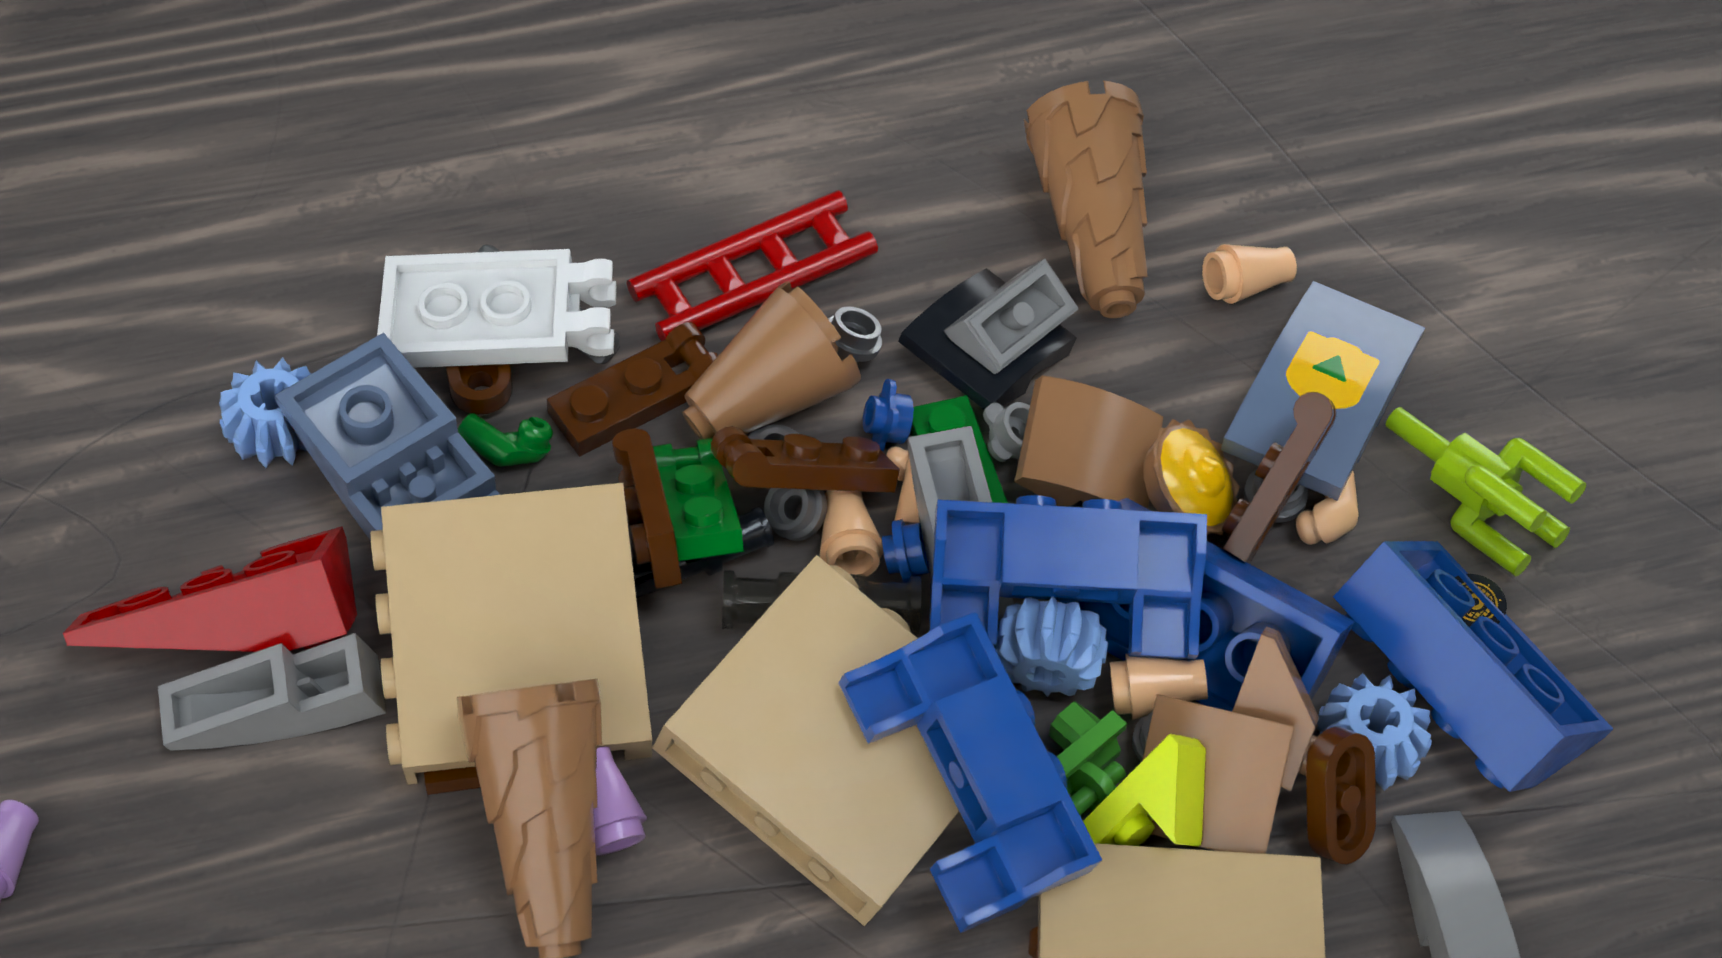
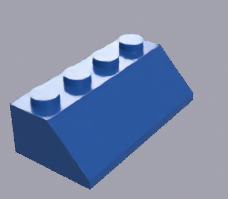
M1129 498L1119 501L1123 504V510L1151 511ZM1207 541L1200 609L1199 655L1195 660H1204L1208 699L1194 701L1202 705L1232 712L1260 636L1266 626L1280 632L1312 700L1326 678L1355 621ZM1060 600L1059 602L1067 604V603H1071V602H1074V601H1061V600ZM1076 601L1079 603L1080 610L1093 611L1099 615V624L1106 628L1105 641L1108 642L1107 652L1124 661L1125 654H1128L1130 604Z
M1384 541L1333 597L1347 612L1345 616L1355 621L1351 629L1362 639L1371 643L1374 642L1390 659L1387 666L1392 675L1407 688L1418 690L1433 707L1431 716L1436 724L1448 735L1456 739L1461 738L1477 756L1475 764L1488 781L1499 788H1506L1509 792L1536 787L1600 742L1613 730L1610 724L1507 614L1504 615L1466 575L1468 573L1438 541ZM1459 576L1500 621L1499 624L1487 617L1479 616L1470 627L1467 626L1462 618L1474 607L1475 601L1470 592L1455 577Z

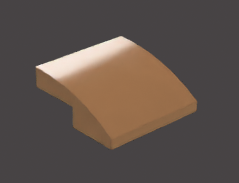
M1042 375L1035 380L1014 482L1037 495L1054 498L1057 506L1071 507L1080 500L1082 502L1092 499L1120 501L1129 498L1148 509L1149 496L1144 482V460L1148 450L1158 439L1160 427L1162 428L1163 416L1136 402L1106 390L1075 381Z
M1157 694L1142 761L1169 734L1198 739L1206 748L1203 828L1200 847L1225 852L1266 854L1294 726ZM1153 820L1152 823L1155 825L1152 834L1168 838Z

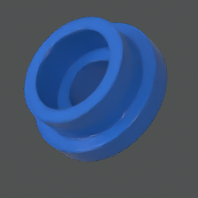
M903 519L892 521V535L882 536V546L889 574L900 573L905 585L915 583L916 576L930 573L920 522L905 525Z

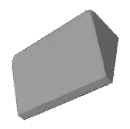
M1043 259L1015 275L947 327L944 332L952 342L993 374H996L1079 308L1047 260Z

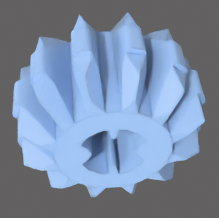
M282 357L273 369H265L256 360L252 375L248 376L233 372L232 389L220 392L219 406L222 417L220 426L223 436L228 439V443H234L235 451L241 456L242 460L257 455L258 461L267 468L275 457L283 456L293 466L296 451H307L275 399L277 393L311 374L307 366L291 371L290 365Z
M1053 596L1049 601H1039L1033 597L1025 598L1023 604H1013L1006 607L1004 617L1000 620L995 650L1012 683H1021L1022 690L1025 692L1035 689L1043 691L1047 697L1051 692H1061L1067 696L1075 695L1077 689L1087 690L1094 688L1096 677L1101 674L1102 664L1106 663L1108 642L1105 641L1106 628L1099 624V615L1093 611L1080 610L1078 602L1074 601L1065 604L1057 602Z
M1362 673L1358 678L1354 679L1351 687L1339 683L1331 691L1328 703L1322 706L1318 713L1317 729L1321 731V734L1328 728L1337 726L1366 736L1371 741L1375 751L1376 782L1385 791L1394 784L1397 776L1408 781L1416 773L1420 765L1419 760L1422 757H1426L1432 743L1430 739L1431 734L1426 731L1430 724V710L1413 707L1416 701L1415 688L1399 694L1392 690L1391 675L1383 679L1379 686H1374Z

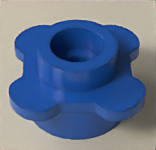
M891 379L884 381L879 396L871 395L867 399L863 412V429L866 433L873 434L872 441L880 445L882 452L885 449L886 442L903 444L910 434L913 422L914 408L911 396L896 393V382Z

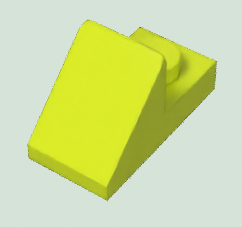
M1169 734L1083 820L1095 844L1139 846L1152 834L1155 825L1152 823L1154 820L1173 843L1199 847L1202 841L1206 748L1196 738Z

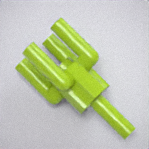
M1397 407L1389 415L1385 426L1435 462L1430 480L1462 502L1450 520L1453 531L1515 577L1519 576L1529 565L1531 556L1486 524L1484 521L1494 514L1498 516L1506 514L1554 548H1557L1567 538L1570 527L1522 494L1523 487L1519 484L1521 472L1524 470L1570 504L1576 502L1581 497L1587 484L1522 438H1513L1496 455L1467 433H1463L1452 442H1449L1402 407Z

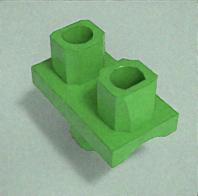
M1074 701L1056 716L1050 725L1049 736L1064 749L1057 758L1061 762L1066 774V789L1079 815H1081L1089 808L1093 811L1116 788V785L1126 777L1124 768L1114 760L1121 753L1117 736L1126 730L1127 722L1113 710L1100 720L1096 715Z

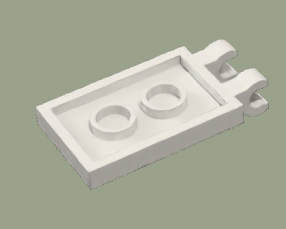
M570 249L385 256L377 336L384 332L414 368L568 362L569 347L578 348L592 356H608L614 354L615 336L614 329H610L611 311L606 308L616 305V281H612L613 262L608 259H593L584 263H572ZM580 300L593 306V308L580 311Z

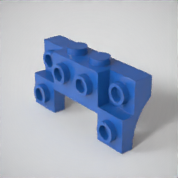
M1040 495L1018 497L1016 504L938 499L935 509L929 631L941 624L976 611L994 648H996L999 597L1024 599L1033 597L1035 599L1050 600L1053 596L1056 600L1130 604L1128 656L1195 660L1199 655L1201 596L1207 554V514L1123 510L1121 502L1110 499L1087 500L1083 502V507L1056 506L1054 498Z
M976 611L941 624L904 647L862 667L844 673L838 682L868 744L917 725L975 842L972 846L936 861L930 868L931 874L960 933L1023 906L1032 897L1090 873L1102 861L1066 789L1067 779L1061 762L1053 753L1047 752L1035 728V715L1028 698L1021 691H1016Z

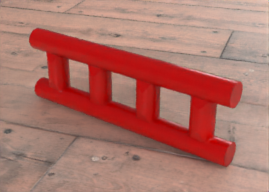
M837 190L627 280V287L635 302L655 294L669 315V318L655 323L658 337L663 341L680 324L692 322L699 330H702L765 302L775 289L786 281L790 282L791 289L793 290L797 286L800 287L877 253L878 245L873 234L869 231L853 238L847 235L835 218V216L848 211L844 195L841 191ZM813 227L827 246V249L798 261L783 239ZM761 249L776 271L745 284L731 261ZM708 272L723 294L692 307L678 287V284Z

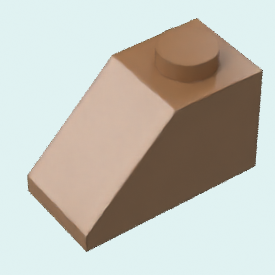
M1266 626L1260 636L1232 712L1294 726L1281 784L1282 788L1291 791L1297 774L1300 773L1306 776L1307 753L1317 736L1313 735L1319 716L1280 632Z

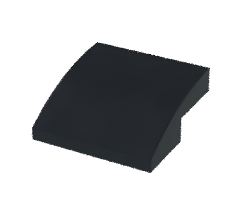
M987 268L963 281L929 306L902 331L898 340L900 344L984 410L992 403H999L1003 406L1025 394L1033 375L1068 357L1077 339L1076 336L1059 324L996 374H993L952 342L944 330L1005 284L1003 280Z

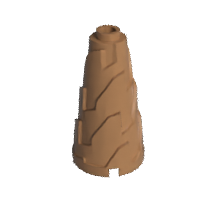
M1103 80L1106 94H1090L1089 83L1084 81L1050 91L1028 108L1029 123L1024 120L1026 140L1035 158L1043 192L1049 193L1061 240L1067 241L1081 295L1088 301L1090 307L1093 310L1100 311L1102 316L1120 318L1136 310L1137 304L1142 301L1145 295L1143 278L1148 277L1143 227L1147 226L1142 179L1147 174L1142 131L1144 115L1138 95L1129 87Z
M598 678L457 697L458 715L468 763H475L488 824L494 825L507 895L514 896L526 947H538L539 958H564L579 955L582 953L581 941L592 938V884L597 883L593 809L597 808V746L602 745L601 697Z

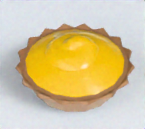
M1172 419L1167 428L1160 427L1158 439L1150 447L1144 460V482L1151 503L1158 512L1207 514V535L1210 533L1222 535V527L1238 502L1236 495L1240 486L1233 478L1234 465L1224 457L1221 450L1222 444L1211 440L1206 428H1196L1189 419L1182 423Z

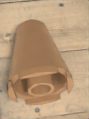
M786 281L775 289L685 393L684 396L689 407L682 414L699 439L713 438L719 430L730 426L740 428L747 435L852 389L860 383L861 374L852 354L841 361L837 354L838 347L836 341L841 336L818 305L798 286L792 290L790 282Z

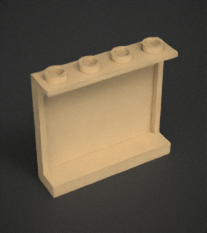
M623 483L381 507L383 530L371 531V549L374 570H386L388 593L376 594V611L379 634L391 633L393 648L392 658L381 659V674L384 698H397L399 723L386 724L387 748L390 765L402 764L408 785L418 784L417 773L475 766L474 762L468 763L459 721L457 697L598 678L601 697L602 745H598L597 748L609 747L611 751L624 750L625 760L652 757V733Z
M816 555L665 723L652 748L865 926L890 898L957 815L959 810L917 725L868 744L838 683L844 673L878 660L918 638L911 633L908 624L899 614L888 608H880L859 590L854 578L847 571L835 565H828Z
M1095 844L1102 861L1090 873L1037 895L1038 958H1325L1320 857Z

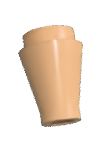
M1222 244L1215 252H1210L1206 255L1202 267L1203 281L1208 294L1215 300L1223 299L1229 304H1234L1278 284L1291 282L1294 280L1297 272L1295 256L1288 247L1266 248Z
M827 490L825 493L827 512L823 523L820 558L828 565H835L844 569L854 580L865 578L878 568L880 558L883 555L882 539L863 502L862 492Z
M1125 654L1124 661L1109 662L1114 712L1118 715L1131 714L1132 720L1148 715L1154 709L1157 694L1189 702L1208 699L1203 659L1189 661L1132 657Z

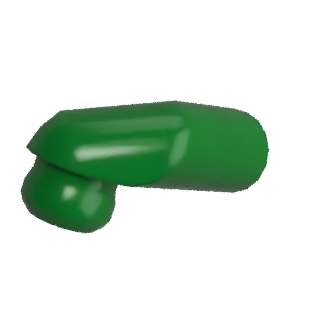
M473 413L468 415L458 427V433L476 453L499 467L536 463L543 459L551 450L549 442L552 439L553 430L548 422L538 417L522 420L518 431L502 433Z

